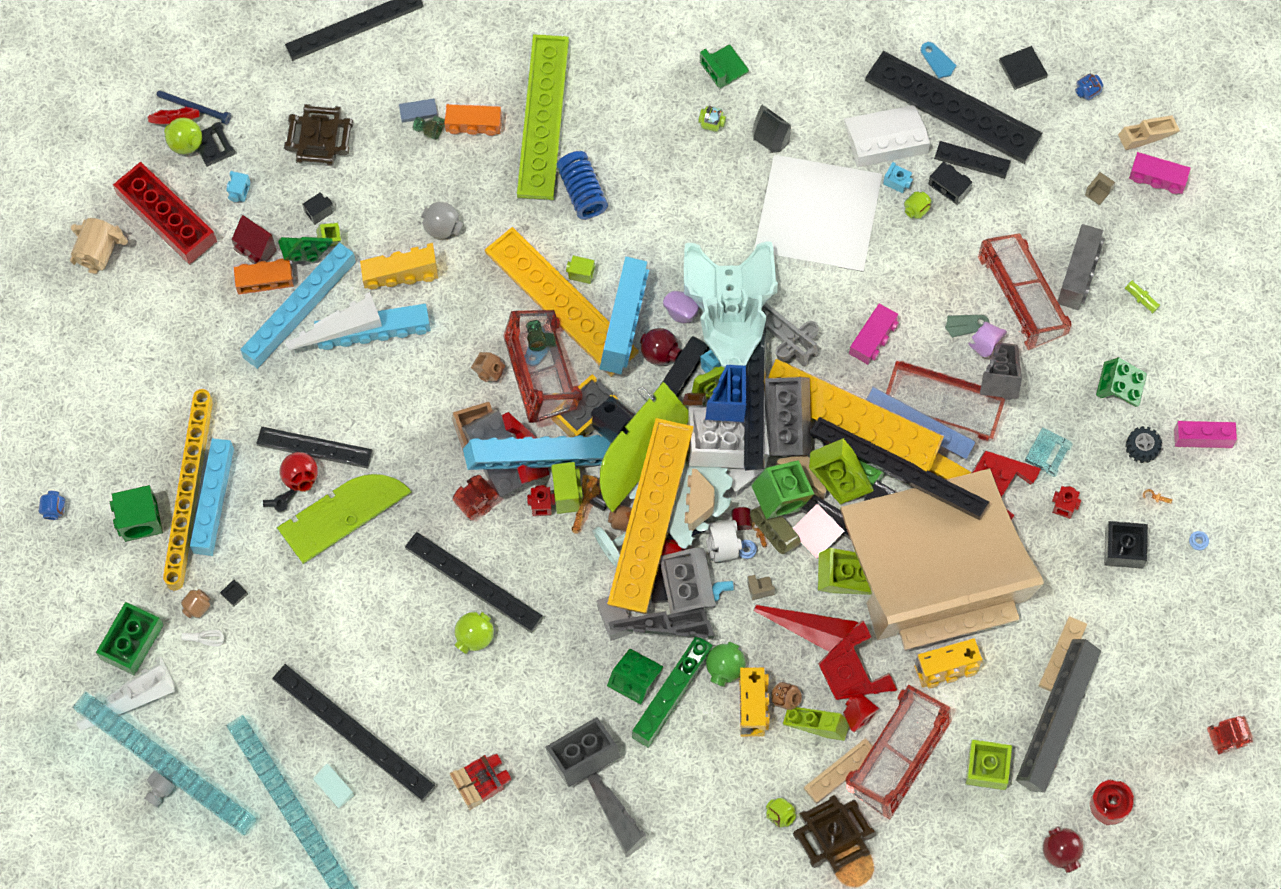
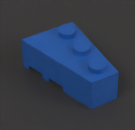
M726 365L719 378L717 387L714 388L713 394L707 402L705 420L744 422L746 409V366Z

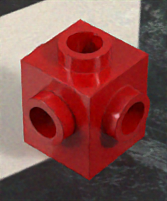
M537 485L535 488H531V494L527 495L528 506H531L532 516L552 515L551 505H555V494L551 493L550 487Z
M1061 486L1060 491H1055L1052 502L1055 505L1052 513L1071 519L1074 509L1077 511L1079 509L1081 499H1078L1080 492L1071 486Z

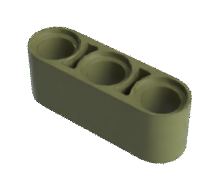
M760 506L751 510V519L780 554H785L800 545L798 534L783 516L766 520Z

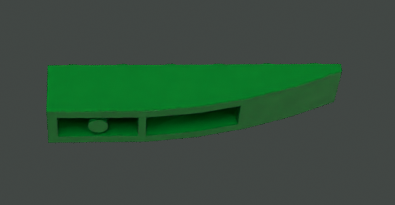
M694 637L632 730V738L647 748L650 747L690 686L712 649V644L700 637Z

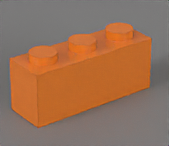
M446 104V132L451 134L468 133L470 135L482 133L489 136L500 134L501 106Z
M277 259L272 262L261 261L257 264H241L234 267L235 286L238 295L294 287L290 260Z

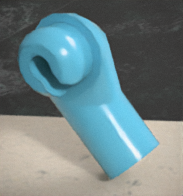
M733 581L716 582L712 586L715 601L719 600V594L722 591H734Z

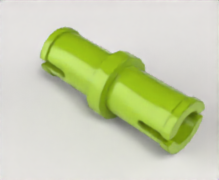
M1133 280L1124 288L1137 299V303L1143 304L1152 314L1160 307V304L1148 295L1149 292L1147 290L1144 291Z

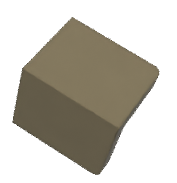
M1100 172L1087 187L1085 196L1096 204L1101 205L1112 192L1115 182Z
M755 575L748 576L747 584L752 600L775 595V586H772L769 576L756 579Z

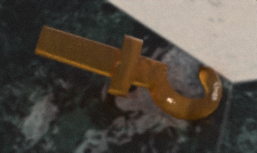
M1151 489L1143 492V498H1146V492H1151L1152 499H1156V502L1163 501L1172 504L1173 499L1163 497L1161 493L1156 495Z
M753 522L752 528L754 531H757L756 537L760 538L763 548L767 547L765 535L759 528H755V523Z

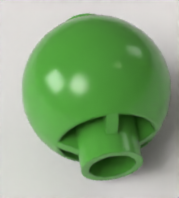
M732 642L715 646L710 650L706 659L707 670L712 676L710 682L725 687L726 683L740 678V668H745L746 666L745 656L739 650V645Z

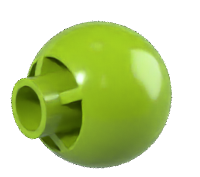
M178 118L166 126L164 131L168 147L177 154L186 155L193 153L198 149L202 141L200 127L196 122L188 118Z
M469 612L461 616L454 629L457 640L454 646L465 654L469 651H480L486 648L494 635L493 624L490 622L491 618L484 612L480 614Z

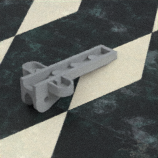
M765 303L762 306L761 311H765L766 329L782 341L776 348V356L779 360L787 361L793 356L802 366L808 364L810 355L816 357L819 354L817 343L812 340L819 333L816 322L808 321L798 329L769 304ZM798 339L807 352L801 350L793 342Z

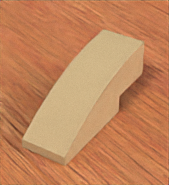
M1171 115L1142 120L1138 125L1126 126L1118 136L1124 149L1128 150L1162 140L1178 133L1180 130Z

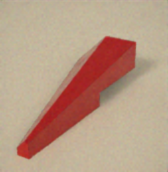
M758 604L753 609L756 613L828 652L858 624L854 620Z

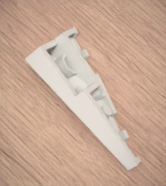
M370 292L365 294V299L356 303L353 301L350 303L349 308L341 311L338 310L315 323L314 329L307 333L302 331L299 333V337L290 341L286 340L285 343L288 350L382 327Z

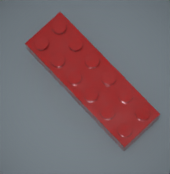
M141 161L112 184L116 194L189 265L217 242L214 231Z

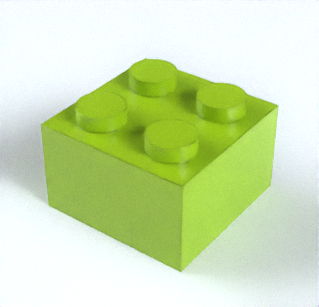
M575 462L551 465L557 514L580 512V505H583L579 468L575 469Z
M971 740L965 785L1006 790L1009 781L1012 745Z

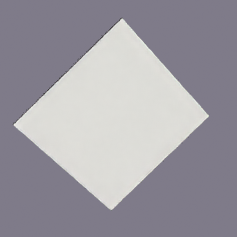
M774 155L755 248L757 244L770 241L773 244L774 256L864 272L882 174Z

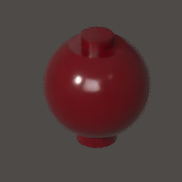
M665 328L652 329L647 334L644 333L640 339L642 355L653 365L662 366L670 361L675 362L682 352V349L678 348L676 336Z
M1057 826L1050 829L1042 846L1045 859L1056 868H1064L1066 873L1081 867L1079 859L1083 855L1084 846L1080 836L1069 828L1060 829Z

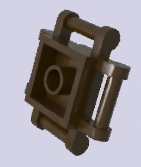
M304 104L303 116L290 114L288 117L289 129L287 141L284 143V150L297 152L296 163H327V165L333 166L336 155L349 154L350 130L353 127L354 121L350 118L340 119L341 106L330 108ZM328 115H334V119L329 118ZM296 124L301 125L299 144L294 143ZM340 128H343L341 146L338 147Z
M835 795L829 797V800L799 813L805 825L795 830L793 836L796 840H799L805 850L812 868H816L827 861L832 872L835 874L847 864L870 855L864 841L873 838L876 832L868 825L858 808L859 805L856 800L843 805ZM848 812H852L863 832H859ZM808 833L811 834L821 852L818 856L805 837ZM855 845L859 847L858 850L837 861L833 858Z

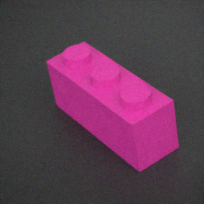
M1137 152L1129 179L1136 183L1151 185L1156 189L1169 190L1173 194H1183L1191 167Z
M879 303L851 344L849 354L869 365L871 360L875 361L880 353L879 348L881 345L885 346L888 342L890 331L894 332L899 324L897 321L898 313Z
M1177 421L1174 428L1175 447L1233 448L1237 441L1236 422Z

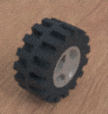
M1141 426L1140 429L1137 427L1127 438L1126 452L1129 453L1130 458H1135L1134 461L1136 462L1139 460L1140 463H1144V461L1149 463L1158 456L1161 450L1162 439H1160L1159 434H1156V430H1150L1151 427H1147V429L1144 426Z

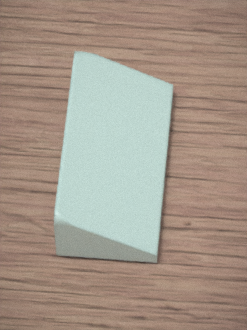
M328 763L313 778L338 809L354 796L350 788Z

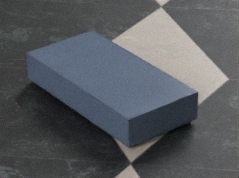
M435 98L399 104L402 123L438 117Z

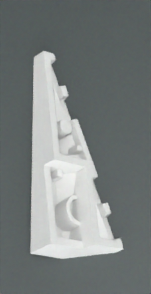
M158 657L155 659L156 665L149 670L144 668L141 670L142 674L127 681L105 699L107 703L99 710L93 708L91 715L81 721L78 720L76 722L78 728L82 731L174 692V682L162 658Z

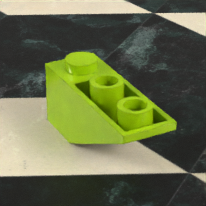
M800 707L787 710L783 721L785 726L828 739L845 741L849 728L846 718L841 713Z

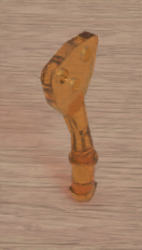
M585 474L582 477L584 497L572 526L574 534L579 533L588 504L601 492L600 479L596 476Z

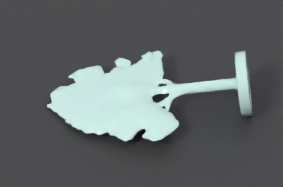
M685 462L667 531L681 548L691 545L694 539L691 537L693 531L689 530L688 523H685V512H689V505H686V495L690 493L691 487H688V475H692V469H697L714 487L715 503L712 515L718 517L729 507L731 498L723 497L725 491L731 488L733 481L726 473L727 468L689 466V462ZM639 482L628 494L631 499H635ZM703 522L696 529L697 531L708 530L709 525ZM601 527L594 528L592 532L610 562L617 568L620 557L617 548L623 544L626 532L611 541Z

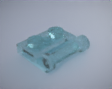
M1042 427L1025 458V462L1039 467L1047 474L1056 477L1059 465L1073 444L1071 441ZM1058 444L1061 447L1050 465L1046 461L1054 446Z

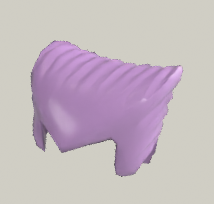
M672 291L663 300L664 307L667 309L670 317L676 322L690 323L698 314L699 306L692 298L684 295V292Z
M983 322V326L972 336L975 344L970 342L968 344L980 356L988 357L992 354L998 342L1007 334V331L988 322Z

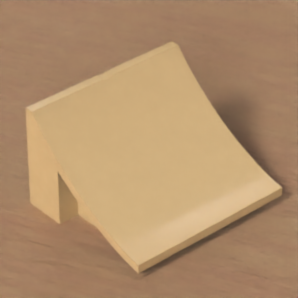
M990 469L947 479V481L990 501V505L981 520L916 488L840 508L855 553L872 591V595L866 604L877 641L896 636L899 632L904 650L906 651L1018 621L1019 616L1015 604L1028 601L1044 584L1041 574L1033 564L1013 526Z

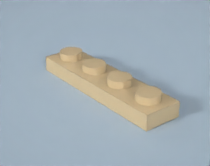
M1071 616L1068 617L1039 683V687L1051 692L1072 639L1082 638L1087 623Z
M865 738L808 783L804 790L818 804L878 756V752Z

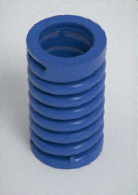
M575 151L560 158L556 167L564 182L571 203L574 205L577 217L579 219H590L602 214L607 209L608 202L604 197L598 179H596L591 162L588 161L587 153Z

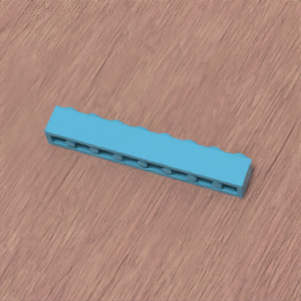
M339 242L240 349L243 359L258 369L356 263L354 253Z
M578 435L567 438V436H559L557 438L544 436L536 439L532 437H525L523 439L510 437L498 440V438H490L488 440L474 438L463 448L467 470L514 469L521 465L531 468L551 467L553 464L575 462V466H599L602 464L610 442L600 435H593L591 437Z

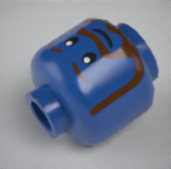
M1089 73L1076 82L1077 88L1075 91L1079 98L1083 97L1089 101L1102 93L1104 85L1097 74Z
M48 491L47 494L40 497L38 511L43 515L44 519L58 520L64 514L65 498L60 496L59 492Z

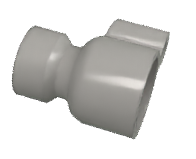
M154 770L147 779L152 787V791L148 792L144 799L157 808L161 803V798L167 797L175 788V785Z

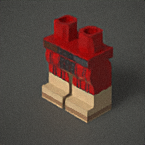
M497 753L489 757L483 755L480 759L471 762L458 771L454 770L449 773L469 810L482 804L498 792L503 791V786L512 780L506 769L499 774L495 773L494 769L502 765V761Z

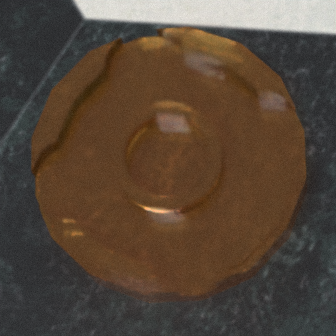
M853 846L838 854L835 861L858 850L859 847ZM871 855L865 858L861 857L840 868V871L835 873L836 878L848 887L857 888L865 885L871 879L874 872V863Z

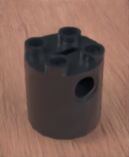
M610 396L599 407H595L592 410V426L594 430L612 443L621 431L625 434L629 432L625 426L636 413L620 400Z

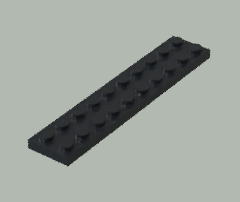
M884 50L865 77V81L915 106L1023 164L1026 163L1043 134L1039 130Z

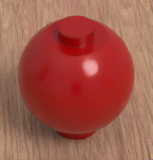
M292 453L285 457L280 465V478L288 488L306 492L312 488L318 477L317 463L306 453Z

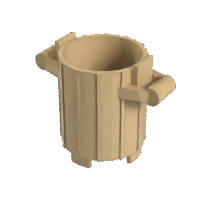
M87 218L83 221L82 225L73 224L71 226V230L78 238L71 252L70 262L73 265L77 262L86 268H90L89 273L97 274L98 270L102 271L106 268L115 244L126 245L128 240L117 225L114 227L104 220Z

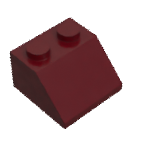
M242 215L232 237L234 250L240 255L245 254L248 256L249 261L253 264L261 261L267 262L277 251L272 234L246 216Z

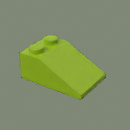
M844 438L810 452L809 469L839 504L873 492V487L854 450Z
M828 548L819 553L818 591L835 594L872 595L855 552Z

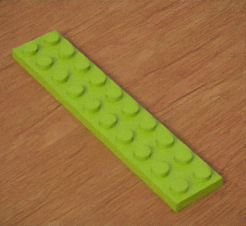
M533 34L517 198L554 200L569 36Z

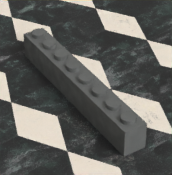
M1072 639L1016 777L1017 782L1032 792H1046L1098 662L1101 650L1087 639Z

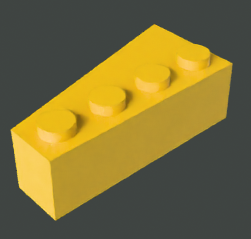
M433 243L427 244V248L419 249L418 246L413 247L407 253L393 252L387 258L381 255L360 261L364 289H377L380 286L394 287L402 283L414 284L417 281L431 282L434 279H438Z

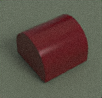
M738 507L732 509V521H736L737 531L752 530L750 508Z

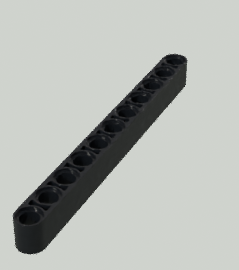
M695 336L689 339L662 381L677 398L701 363L700 356L709 350V346ZM652 396L651 400L654 402L656 398ZM599 478L586 502L605 511L608 506L601 493Z

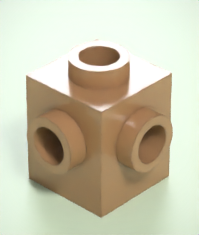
M480 352L471 369L485 382L497 381L502 376V371L506 365L500 361L501 359L491 352Z

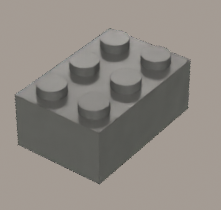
M598 717L545 746L549 759L568 788L621 758L616 743Z

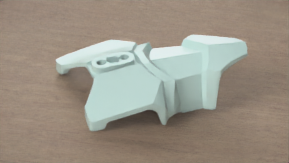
M770 241L757 244L752 254L740 265L718 266L705 255L700 245L686 243L684 249V295L692 298L704 312L701 316L704 341L722 367L725 368L726 365L746 366L762 338L766 315L761 311V308L772 295L777 293L778 282H776L773 244Z

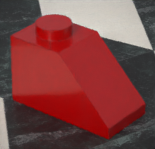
M861 693L856 697L851 696L845 704L847 708L843 713L851 731L856 732L870 722L879 708Z

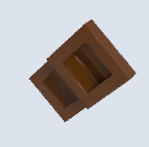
M706 393L685 394L683 405L704 406Z

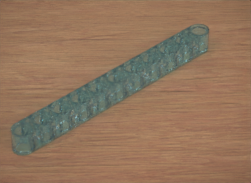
M85 691L72 706L76 712L243 836L257 820L251 813Z
M242 714L226 724L229 732L330 889H355L244 715Z

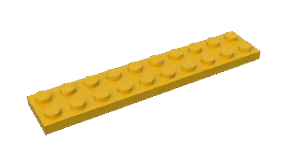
M511 227L484 249L485 253L600 366L610 322ZM633 344L629 361L639 353V350ZM605 371L610 377H612L615 374L613 372Z
M775 359L768 378H810L811 418L818 420L821 417L917 465L926 472L930 471L944 438L943 435L788 363Z
M658 418L655 419L612 583L608 606L642 614L647 613L694 426Z

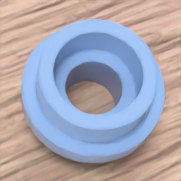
M1196 531L1191 534L1189 543L1195 550H1204L1209 544V538L1204 532ZM1195 539H1201L1202 543H1196Z
M751 540L741 541L742 550H739V556L744 559L752 558L757 550L755 543ZM745 547L750 548V551L744 552L743 549Z

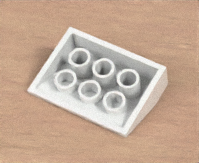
M911 105L844 119L857 167L927 154L929 151L930 141L927 131L915 106Z
M689 406L688 425L694 426L688 450L689 466L744 468V422L705 420L706 407ZM765 414V469H766L767 462H768V458H769V446H768L766 414Z

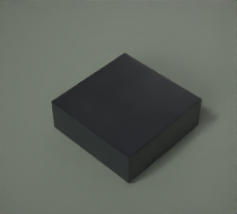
M235 580L230 582L220 592L233 607L248 595L247 591Z

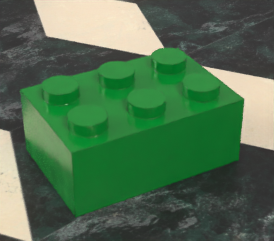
M125 601L98 647L96 654L100 660L135 676L164 624L159 617Z

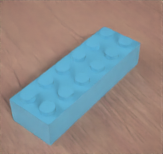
M625 256L599 367L600 370L622 374L623 367L627 368L649 274V269H646L647 261Z

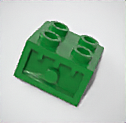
M730 44L714 53H709L706 48L700 51V64L719 89L749 72L748 67Z
M281 237L278 243L284 260L315 262L333 243L332 238Z
M1120 357L1105 361L1096 396L1105 398L1115 395L1129 404L1138 407L1147 373Z
M628 649L613 668L607 687L641 705L646 698L649 687L661 673L663 666L632 649Z

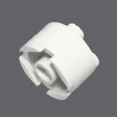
M726 520L708 523V530H705V533L709 532L706 543L710 558H714L713 562L739 557V550H742L740 538L736 536V521Z

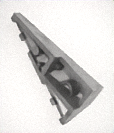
M704 608L667 615L666 611L608 622L610 630L714 638V633L710 621L707 620Z
M595 772L588 776L587 779L627 858L640 849L639 844L646 840V834L643 830L640 831L633 817H630L622 803L611 789L604 785L600 775Z

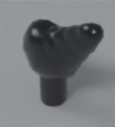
M290 489L274 499L263 500V507H274L277 512H284L297 491Z

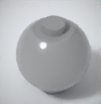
M435 202L429 208L425 207L421 215L424 218L422 224L425 231L437 239H445L452 234L457 236L463 225V222L458 220L456 209L446 202Z

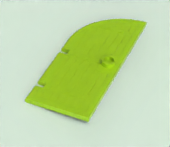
M664 382L653 393L656 400L653 402L649 398L625 426L629 432L625 434L621 431L610 444L603 457L600 468V488L603 499L611 512L615 511L640 480L655 419L658 418L685 425L688 423V409Z
M381 474L362 475L332 491L335 494L333 498H330L327 494L296 514L295 516L298 519L296 522L293 523L289 519L276 528L302 564H304L412 493V491L404 483L390 476Z

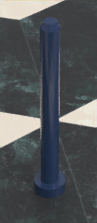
M161 90L156 93L159 98L199 110L200 113L220 119L221 123L225 125L231 119L230 112L225 111L222 113Z

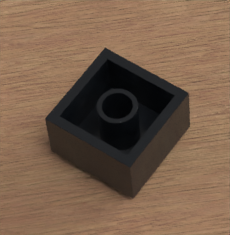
M1108 521L1105 528L1104 565L1143 569L1147 562L1148 524Z

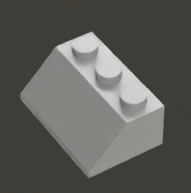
M692 548L661 556L660 563L671 614L716 606L704 548Z

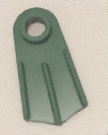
M981 314L948 315L945 329L953 338L977 332L983 326V324L978 323V320L988 323L990 321L987 316Z

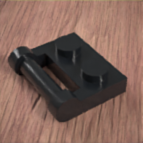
M216 122L211 127L201 131L202 141L197 150L206 167L235 155L236 151L230 145L221 122ZM217 134L224 151H219L211 135Z

